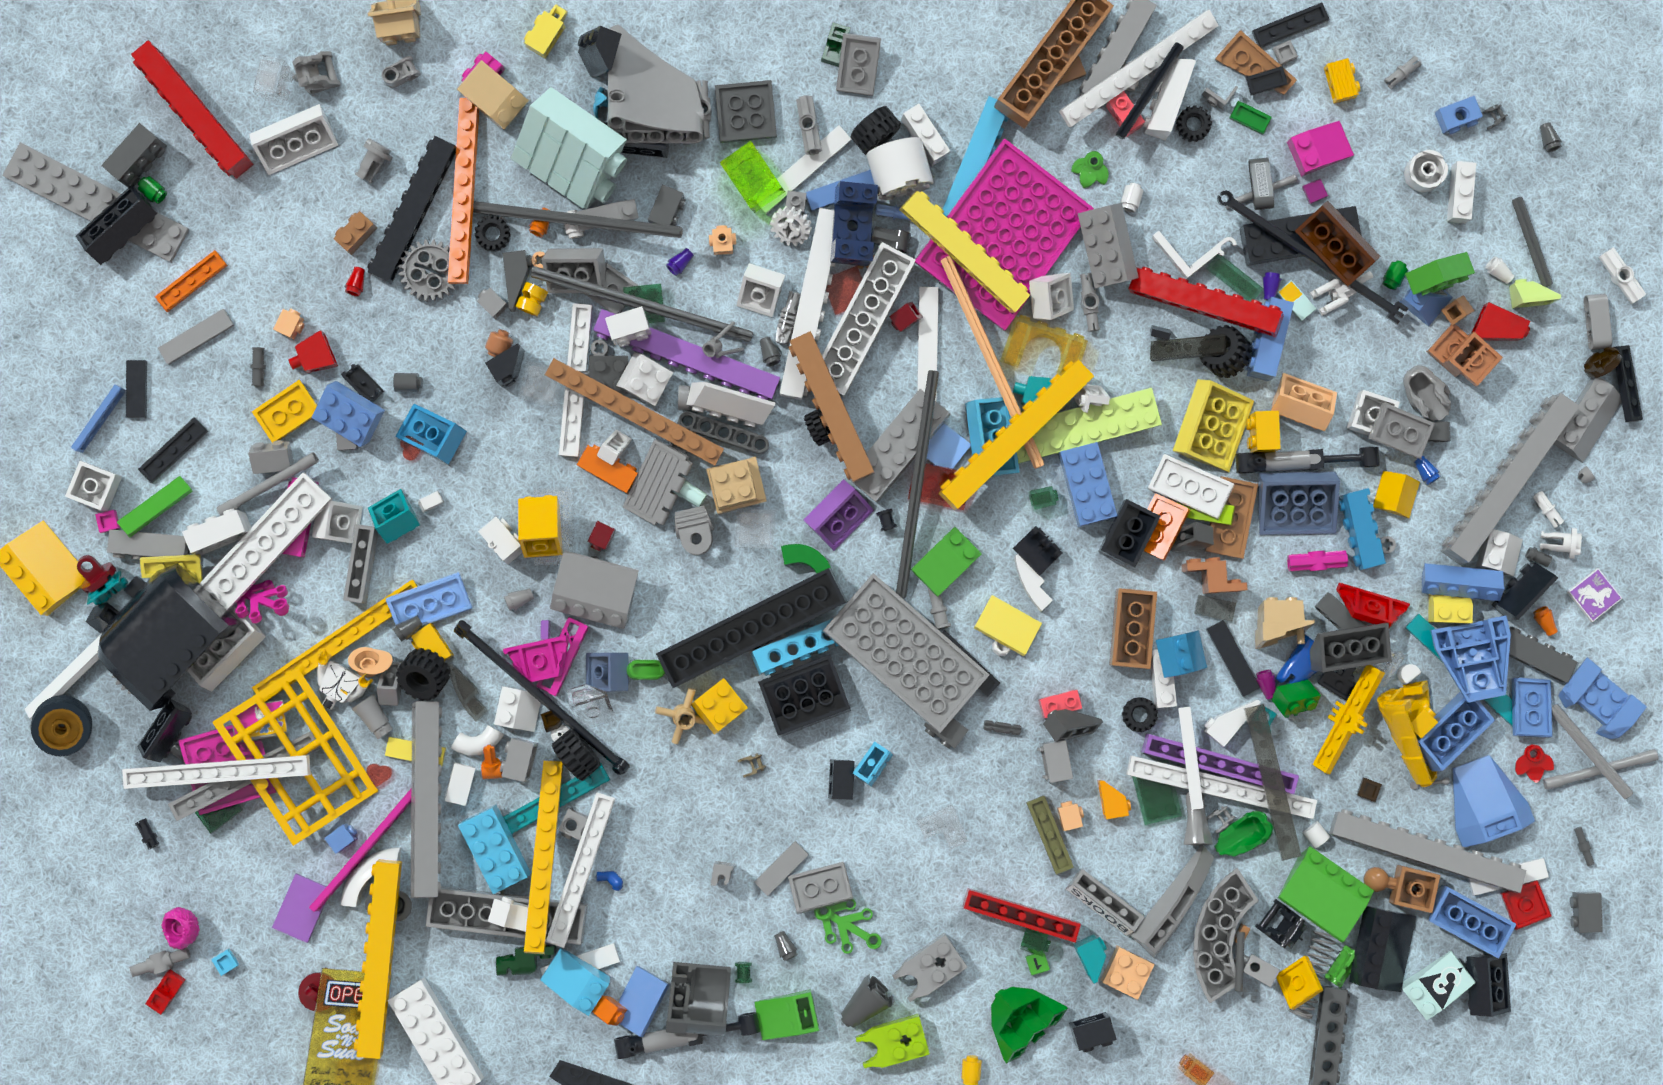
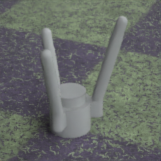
M734 321L702 346L706 356L720 358L724 355L744 351L743 347L721 351L722 343L719 339L735 325Z

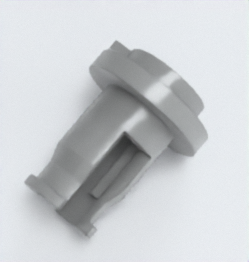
M368 138L364 144L368 151L360 164V169L355 175L372 184V179L380 170L384 160L386 159L391 162L393 157L389 155L391 150Z

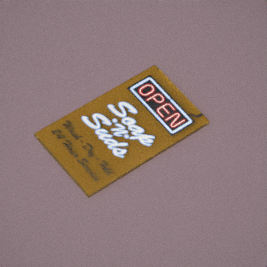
M322 968L303 1085H374L378 1059L356 1057L357 1051H354L355 1039H358L359 1031H356V1023L361 1015V1012H358L359 1000H362L363 992H360L361 980L364 981L365 973H362V971Z

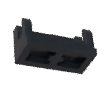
M352 364L349 371H344L341 374L359 395L371 402H374L384 392L359 364Z
M830 759L828 798L853 800L855 761Z

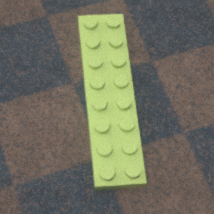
M1148 388L1111 398L1109 405L1095 406L1090 404L1088 413L1083 412L1080 407L1056 413L1032 437L1041 457H1045L1064 450L1162 425L1153 390ZM1023 445L1017 451L1018 464L1031 461Z

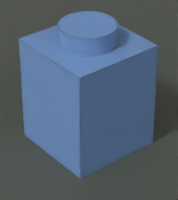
M346 823L324 839L334 853L337 854L358 838L356 837L357 831L352 825L348 826Z

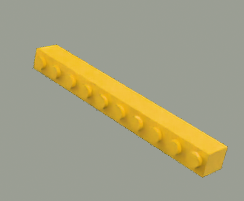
M1079 359L1074 362L1069 361L1063 367L1065 371L1061 375L1057 373L1049 381L1051 384L1047 388L1043 387L1036 393L1037 398L1033 402L1029 400L1022 407L1024 411L1018 415L1016 413L1009 419L1010 424L1006 428L1002 426L995 433L997 437L993 441L989 439L981 447L983 450L979 454L974 453L967 460L969 464L965 468L961 466L954 473L955 477L951 481L948 479L940 486L942 490L939 492V495L954 510L966 502L1094 377Z
M378 859L376 864L372 865L371 875L374 876V884L371 883L369 894L372 895V903L368 905L370 922L366 924V934L369 935L368 942L364 944V953L367 955L366 961H363L362 973H365L364 981L361 980L360 992H363L362 1000H359L358 1012H361V1015L356 1023V1031H359L358 1039H355L354 1051H357L356 1057L380 1059L383 1055L402 861Z

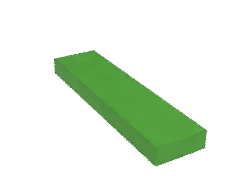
M179 476L118 520L117 523L130 538L193 491L182 477Z

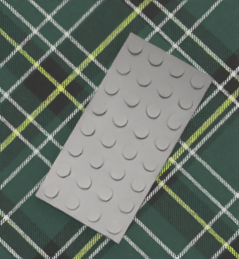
M874 573L823 630L829 638L938 733L942 732L989 676L983 668Z

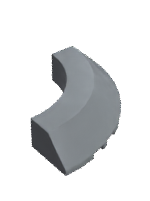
M1238 868L1226 875L1210 893L1202 907L1195 928L1193 941L1195 970L1202 991L1209 1003L1235 988L1236 967L1232 955L1235 929L1244 914L1259 901Z

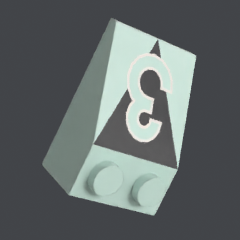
M1449 951L1403 982V991L1424 1018L1428 1020L1475 983V980L1454 953Z

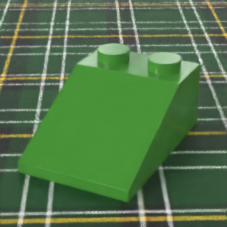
M954 527L911 571L938 597L982 553Z

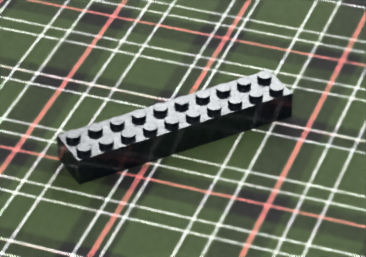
M827 568L656 653L672 688H675L848 601L832 569Z

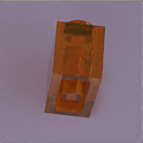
M1191 1053L1188 1056L1185 1054L1179 1061V1069L1197 1085H1206L1214 1075V1072L1206 1064Z

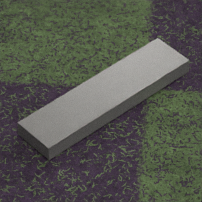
M222 309L158 347V350L165 362L170 365L232 328L234 324L225 309Z

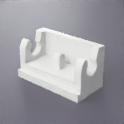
M457 762L453 763L444 801L466 806L475 772L474 767Z

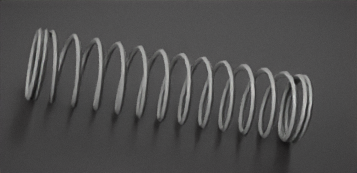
M1314 931L1315 934L1331 941L1326 942L1314 938L1311 939L1312 941L1330 950L1315 946H1309V948L1319 953H1322L1327 957L1307 953L1308 956L1325 963L1320 964L1310 961L1312 966L1324 971L1321 972L1315 970V972L1326 974V970L1316 965L1328 967L1329 964L1319 958L1332 959V957L1320 950L1334 952V949L1323 943L1336 945L1337 943L1332 939L1323 936L1326 935L1333 937L1332 935ZM1316 974L1317 977L1321 978L1319 981H1325L1323 977ZM1311 998V999H1313L1314 1001H1311V1000H1308V1001H1307V1002H1311V1003H1317V1002H1318L1315 998ZM1305 1002L1304 1004L1312 1008L1299 1006L1295 1010L1289 1008L1288 1011L1298 1016L1312 1019L1313 1015L1303 1009L1315 1010V1007Z

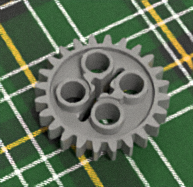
M425 239L424 245H421L418 241L417 248L411 245L412 251H405L407 258L401 257L404 264L399 265V268L404 271L400 272L399 275L405 277L401 280V283H407L404 288L406 290L411 289L410 294L412 296L417 293V299L419 300L422 296H424L426 302H428L429 297L435 302L436 296L443 300V293L449 296L448 290H455L453 284L448 283L450 247L447 245L443 248L442 241L436 245L434 239L431 244ZM429 254V260L424 263L421 262L422 255ZM446 261L447 267L443 270L438 269L439 263ZM415 263H417L428 269L432 267L435 272L446 275V277H440L432 272H429L428 274V272L425 269L416 267L414 265ZM422 272V277L419 280L413 279L414 273ZM437 278L440 280L437 287H431L433 279Z

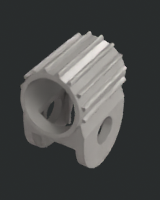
M705 505L675 512L676 537L681 540L683 548L693 555L706 553L712 546L713 538L711 531L714 528ZM696 534L702 537V541L699 544L692 543V537Z

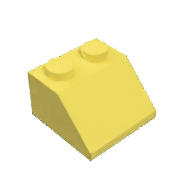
M1429 594L1428 622L1473 623L1472 599Z

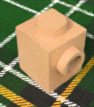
M291 308L289 311L283 309L273 330L294 340L297 333L300 334L304 328V319L300 317L301 313Z
M1071 800L1062 802L1061 807H1057L1063 831L1083 827L1081 818H1084L1081 806L1078 807L1077 803L1072 804Z

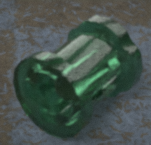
M735 962L737 967L735 983H751L750 966H752V962Z

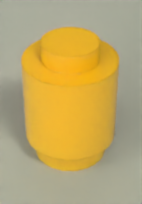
M967 1055L966 1058L962 1059L961 1079H963V1084L978 1085V1081L981 1080L982 1061L978 1059V1056Z

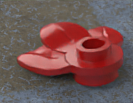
M1531 744L1525 748L1524 755L1517 759L1515 771L1517 775L1526 773L1533 782L1538 783L1543 776L1544 770H1554V762L1549 755L1544 754L1540 746ZM1533 750L1536 752V756L1534 758H1532L1530 755L1531 751Z

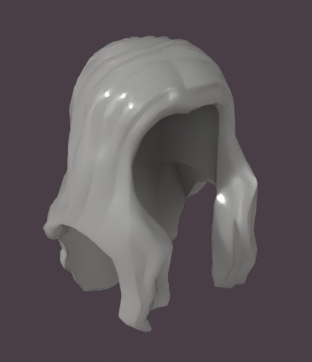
M1417 365L1407 371L1403 378V385L1411 407L1417 412L1420 411L1423 418H1429L1432 421L1442 420L1446 415H1449L1451 402L1449 400L1450 390L1448 385L1442 382L1425 366Z

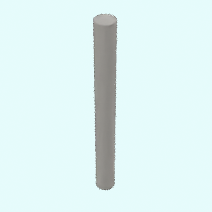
M1294 174L1272 183L1273 191L1297 182L1296 175ZM1252 191L1234 199L1240 203L1252 200Z

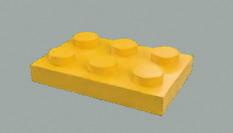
M298 380L253 410L252 413L273 443L274 441L281 440L311 420L317 404L302 381Z

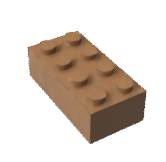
M1116 589L1110 666L1151 669L1157 592Z

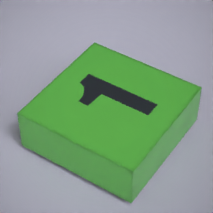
M1044 950L1025 956L1031 975L1050 970Z

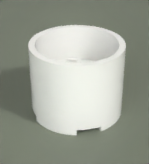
M919 137L895 140L880 145L866 154L874 184L878 185L877 195L879 200H893L894 196H910L916 191L921 192L930 188L929 183H934L923 142Z

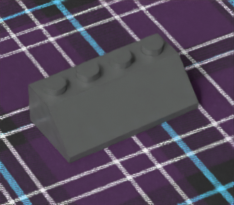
M1389 623L1318 633L1310 649L1311 670L1329 672L1391 662Z

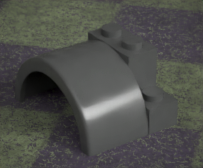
M673 962L666 1022L667 1033L725 1036L731 967Z

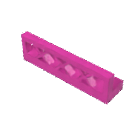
M568 617L560 636H564L565 633L569 635L567 629L570 622L578 625L579 628L576 634L569 638L570 647L566 653L562 676L553 677L554 682L551 688L542 685L544 680H539L536 687L554 696H558L590 627Z

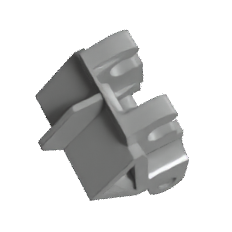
M320 51L316 55L299 56L293 60L296 74L292 78L299 83V87H305V90L310 95L341 85L340 81L337 80L332 63V52ZM322 59H324L329 79L326 75L320 76L318 64Z

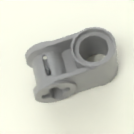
M411 56L405 57L383 69L382 78L388 87H398L420 76V71L416 70L412 62L413 58ZM390 74H395L396 78L394 80H387Z

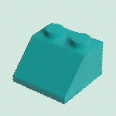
M402 489L368 507L375 529L386 544L397 540L402 535L420 526L419 520Z
M1092 934L1074 943L1073 946L1089 979L1095 984L1098 982L1106 959L1104 951L1107 948L1100 937L1097 938Z

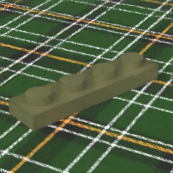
M1042 795L1026 802L1055 874L1057 875L1074 868L1045 796Z

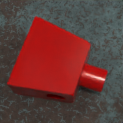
M321 330L297 344L295 349L298 355L288 359L293 370L302 366L307 373L338 366L327 337Z

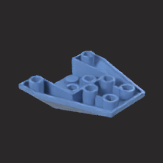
M1490 755L1452 768L1455 830L1462 847L1492 841L1524 829L1535 822L1529 803Z

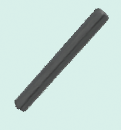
M1523 197L1515 198L1512 200V204L1540 283L1544 287L1551 286L1553 281Z

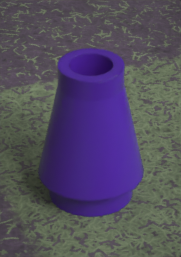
M685 248L682 252L669 259L666 267L675 276L682 274L694 255L689 249Z
M1266 272L1262 278L1264 300L1267 301L1271 297L1276 298L1282 279L1279 273Z

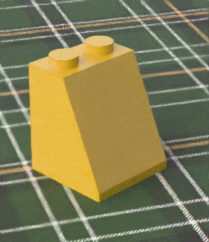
M528 496L518 499V540L524 558L563 555L560 505L557 496Z

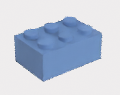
M335 381L326 386L311 418L362 447L370 442L385 410L338 381Z

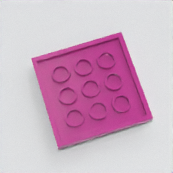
M232 725L225 727L230 736L233 737ZM217 729L178 740L185 764L236 760ZM262 740L254 741L261 754L265 755ZM245 743L236 744L246 760L255 759ZM265 778L268 781V787L266 788L268 794L277 793L269 779ZM208 783L191 784L192 791ZM251 783L198 810L199 815H203L257 799L261 796Z

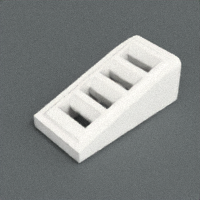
M615 430L601 445L597 456L613 465L632 439L622 432Z

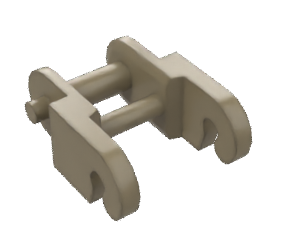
M756 753L755 757L750 755L737 760L741 762L748 759L751 764L752 772L743 775V778L758 773L757 770L759 769L761 771L764 770L763 768L766 765H762L760 759L762 754L758 755ZM755 758H756L757 763H758V766H759V767L756 768V769H755L754 764H753V761H752V760L755 759Z

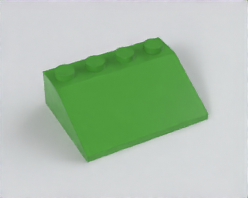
M1309 846L1299 854L1278 899L1343 943L1368 905L1374 890Z

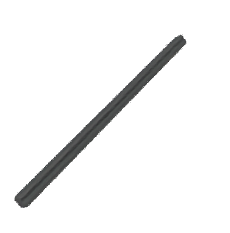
M474 201L473 204L474 213L681 238L683 234V229L680 226Z
M536 266L531 271L532 278L633 308L642 306L646 312L720 333L729 325ZM733 326L724 335L750 342L753 332Z
M929 370L927 374L896 593L901 598H906L911 570L939 372L935 370Z

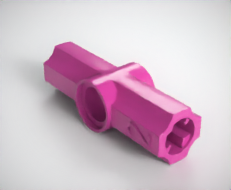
M1346 550L1287 555L1288 570L1321 571L1327 570V568L1348 567V555Z

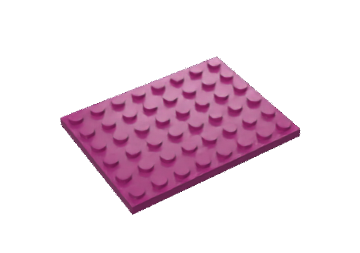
M1004 138L949 212L947 218H952L958 224L957 228L962 232L966 231L970 234L971 240L976 245L980 244L984 247L985 253L990 258L994 257L998 260L999 266L1004 271L1008 270L1012 273L1013 279L1018 284L1022 283L1026 286L1027 292L1030 294L1029 281L1047 274L1081 227L1078 213L1093 210L1094 208ZM930 239L915 259V263L954 292L941 263V260L949 255ZM953 260L974 308L1005 331L1026 301L1015 313H1010Z

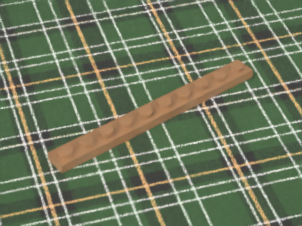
M553 358L545 373V376L714 466H716L724 451V448Z

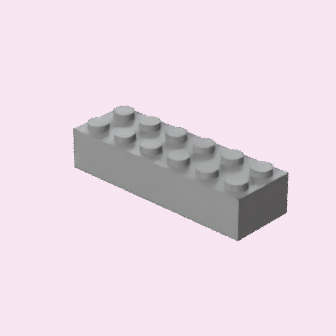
M922 389L917 391L866 453L875 473L855 483L850 479L854 485L876 503L881 500L916 457L925 395ZM936 401L930 439L950 416V412Z

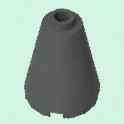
M868 974L842 1011L841 1020L847 1027L851 1026L854 1028L890 1008L895 1002L892 995L890 997L887 995L888 989L875 976L870 978V974Z

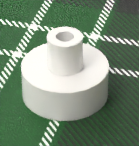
M561 725L558 729L551 731L552 740L555 742L561 737L559 733L563 735L569 728L566 725Z

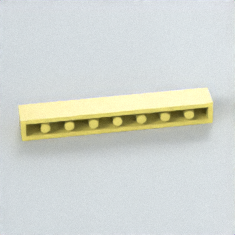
M914 192L899 210L946 254L951 256L960 267L1010 313H1015L1030 296L1027 292V287L1022 283L1018 284L1013 279V274L1008 270L1004 271L999 266L998 260L994 257L990 258L985 253L984 247L980 244L976 245L971 240L970 234L966 231L962 232L957 228L958 224L952 218L948 219L943 215L944 211L938 205H933L929 202L930 198L924 192Z

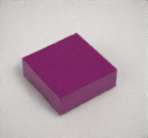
M1321 178L1302 186L1309 204L1328 196Z

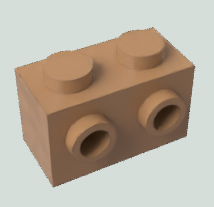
M360 211L351 215L348 219L349 223L345 227H340L333 238L350 255L377 229Z

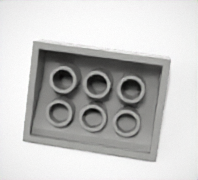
M564 550L552 594L550 609L625 629L630 616L639 570Z

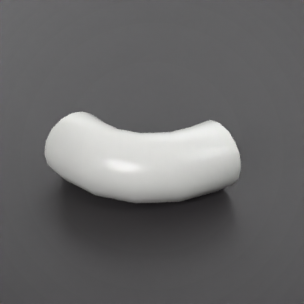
M489 725L478 736L471 737L461 732L453 742L451 749L467 756L484 754L483 748L490 744L495 747L504 734Z

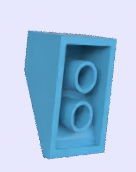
M413 404L395 437L449 465L467 431L456 423Z
M1199 630L1156 640L1164 678L1207 668Z

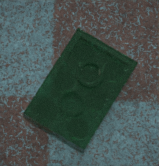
M1168 759L1158 761L1160 763L1169 764ZM1132 776L1144 825L1182 816L1175 786Z

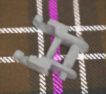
M1221 806V810L1216 809L1209 816H1206L1208 820L1217 815L1221 820L1222 826L1215 830L1216 833L1229 825V821H1234L1233 818L1235 816L1229 814L1227 811L1228 806ZM1224 812V814L1228 818L1225 821L1220 815V813Z

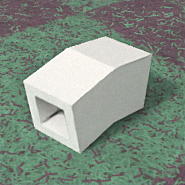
M438 491L418 501L422 512H426L444 503Z

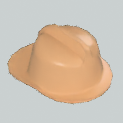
M361 647L354 650L348 658L349 666L360 676L367 674L366 678L385 672L393 662L390 653L369 647Z

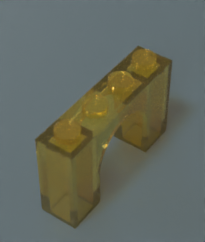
M1019 315V317L1015 316L1000 362L1018 368L1026 344L1034 338L1046 337L1054 341L1059 347L1061 358L1056 374L1061 375L1065 371L1063 367L1069 361L1082 360L1088 340H1085L1083 335L1077 333L1070 335L1066 333L1065 329L1059 327L1053 329L1048 327V324L1038 321L1035 323L1030 321L1029 317Z

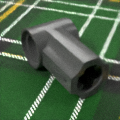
M875 226L871 242L881 245L883 242L902 253H907L911 233Z

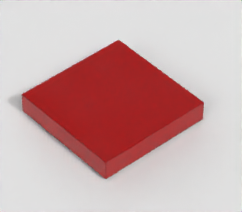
M1538 880L1523 884L1521 893L1509 890L1500 893L1510 920L1516 923L1514 930L1552 916Z

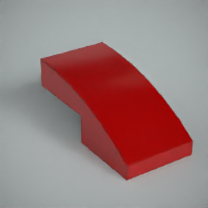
M169 969L145 1004L160 1015L163 1014L186 979Z

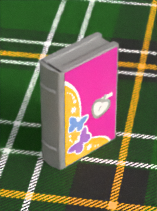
M283 700L266 702V705L273 712L284 705ZM257 704L237 715L245 729L265 717ZM284 713L278 718H276V720L285 732V734L288 736L286 716ZM269 723L250 735L253 741L278 738ZM232 724L233 733L235 736L236 734H238V732Z

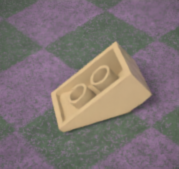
M482 60L457 88L465 98L495 125L504 130L529 101Z

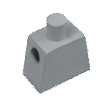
M1244 954L1243 972L1271 987L1280 969L1253 954L1250 956ZM1252 963L1259 965L1257 971L1250 968Z

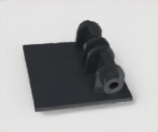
M1035 526L1013 547V550L1040 576L1063 552L1055 543H1052L1053 540L1050 541L1048 539L1049 535L1045 536L1046 534L1041 530V527Z

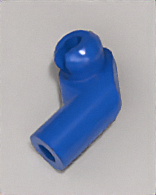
M597 872V882L608 881L613 890L619 891L622 889V878L616 872Z

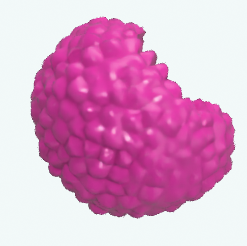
M176 907L164 915L161 924L162 932H164L163 935L168 945L174 949L182 950L188 947L199 935L198 918L188 909Z

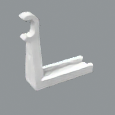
M1160 231L1152 236L1153 241L1185 279L1192 276L1217 254L1223 257L1224 252L1221 250V246L1226 242H1230L1232 246L1237 245L1234 238L1226 237L1189 268Z

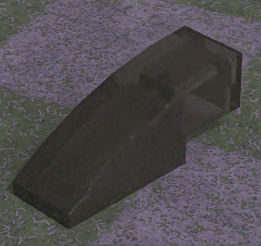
M451 664L449 669L454 690L467 713L477 722L489 711L476 698L481 691L454 664Z

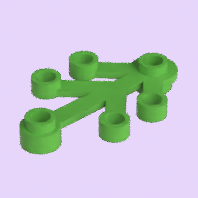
M851 900L854 902V906L851 908L847 907V902L825 907L828 910L826 914H821L820 909L814 910L816 918L823 922L825 941L829 944L836 941V934L832 932L830 920L837 923L842 941L841 949L844 953L848 954L853 950L847 930L864 939L869 948L877 949L880 947L882 942L880 935L877 933L869 934L851 923L862 919H871L873 916L871 909L864 908L861 912L842 917L834 913L844 909L853 910L856 907L855 900ZM866 910L871 913L867 918L863 916V912ZM833 934L834 940L828 941L827 935ZM872 937L877 938L876 944L870 943ZM845 944H849L851 946V949L849 951L844 950L843 947Z

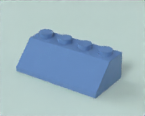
M1444 885L1440 886L1436 894L1433 912L1429 916L1431 923L1498 959L1516 926V923Z

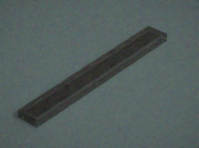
M1264 704L1244 708L1281 860L1300 857L1302 855Z

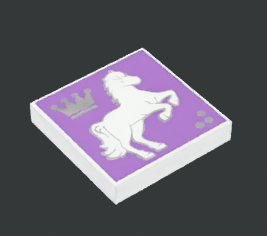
M1596 568L1567 591L1568 595L1590 622L1595 621L1622 599L1599 568Z

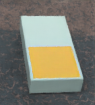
M1292 280L1277 292L1281 299L1294 302L1292 312L1300 322L1316 310L1314 305Z

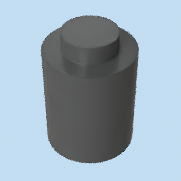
M394 373V392H419V388L423 387V379L419 377L418 373Z

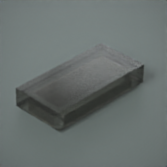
M1198 595L1194 614L1232 622L1236 603Z

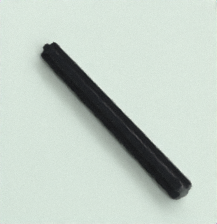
M1178 42L1173 45L1116 132L1117 137L1125 139L1184 49L1183 45Z

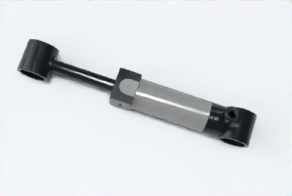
M1379 447L1359 448V454L1324 455L1323 449L1235 454L1237 474L1321 470L1324 468V463L1359 461L1361 468L1380 466Z
M757 1012L738 1015L739 1022L726 1024V1032L740 1030L742 1036L760 1032ZM665 1029L645 1033L643 1037L638 1035L617 1037L614 1039L617 1059H624L638 1054L686 1045L703 1044V1036L708 1035L667 1033Z

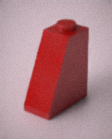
M1488 302L1483 305L1471 333L1475 332L1484 341H1519L1523 337H1527L1530 331L1528 326L1531 321Z

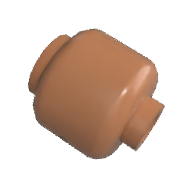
M499 329L498 332H491L485 345L488 354L495 357L512 347L513 339L509 337L510 333Z

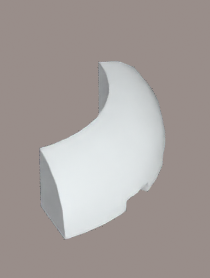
M401 847L378 851L360 862L345 883L341 896V905L359 906L366 885L374 877L371 875L372 865L376 864L378 859L401 861Z

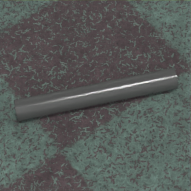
M1237 932L1235 991L1243 992L1245 932Z

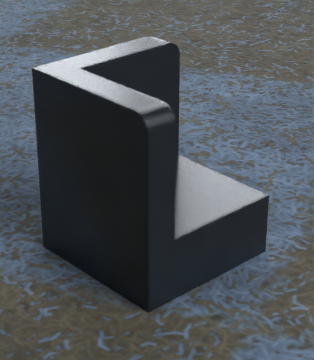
M106 602L93 607L85 622L99 633H102L119 611Z

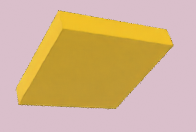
M1308 956L1301 957L1279 972L1276 977L1291 1010H1295L1323 991Z

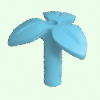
M600 87L596 92L593 112L598 120L599 107H608V99L602 93L605 89L603 87Z

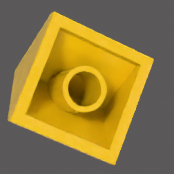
M1383 471L1373 507L1410 518L1420 482L1406 474Z

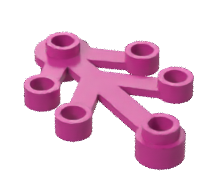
M271 580L252 585L237 601L235 612L239 618L246 617L249 611L245 606V599L250 600L251 612L249 618L252 623H258L262 620L259 604L273 609L279 616H284L289 612V604L283 598L288 594V590L285 585H279L275 588ZM264 590L263 592H259V593H256V594L253 593V592H256V591ZM275 595L279 597V599L275 601L268 599V597Z

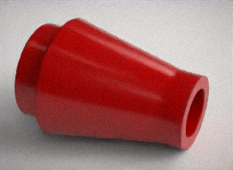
M354 267L344 286L347 294L360 296L363 292L365 269Z

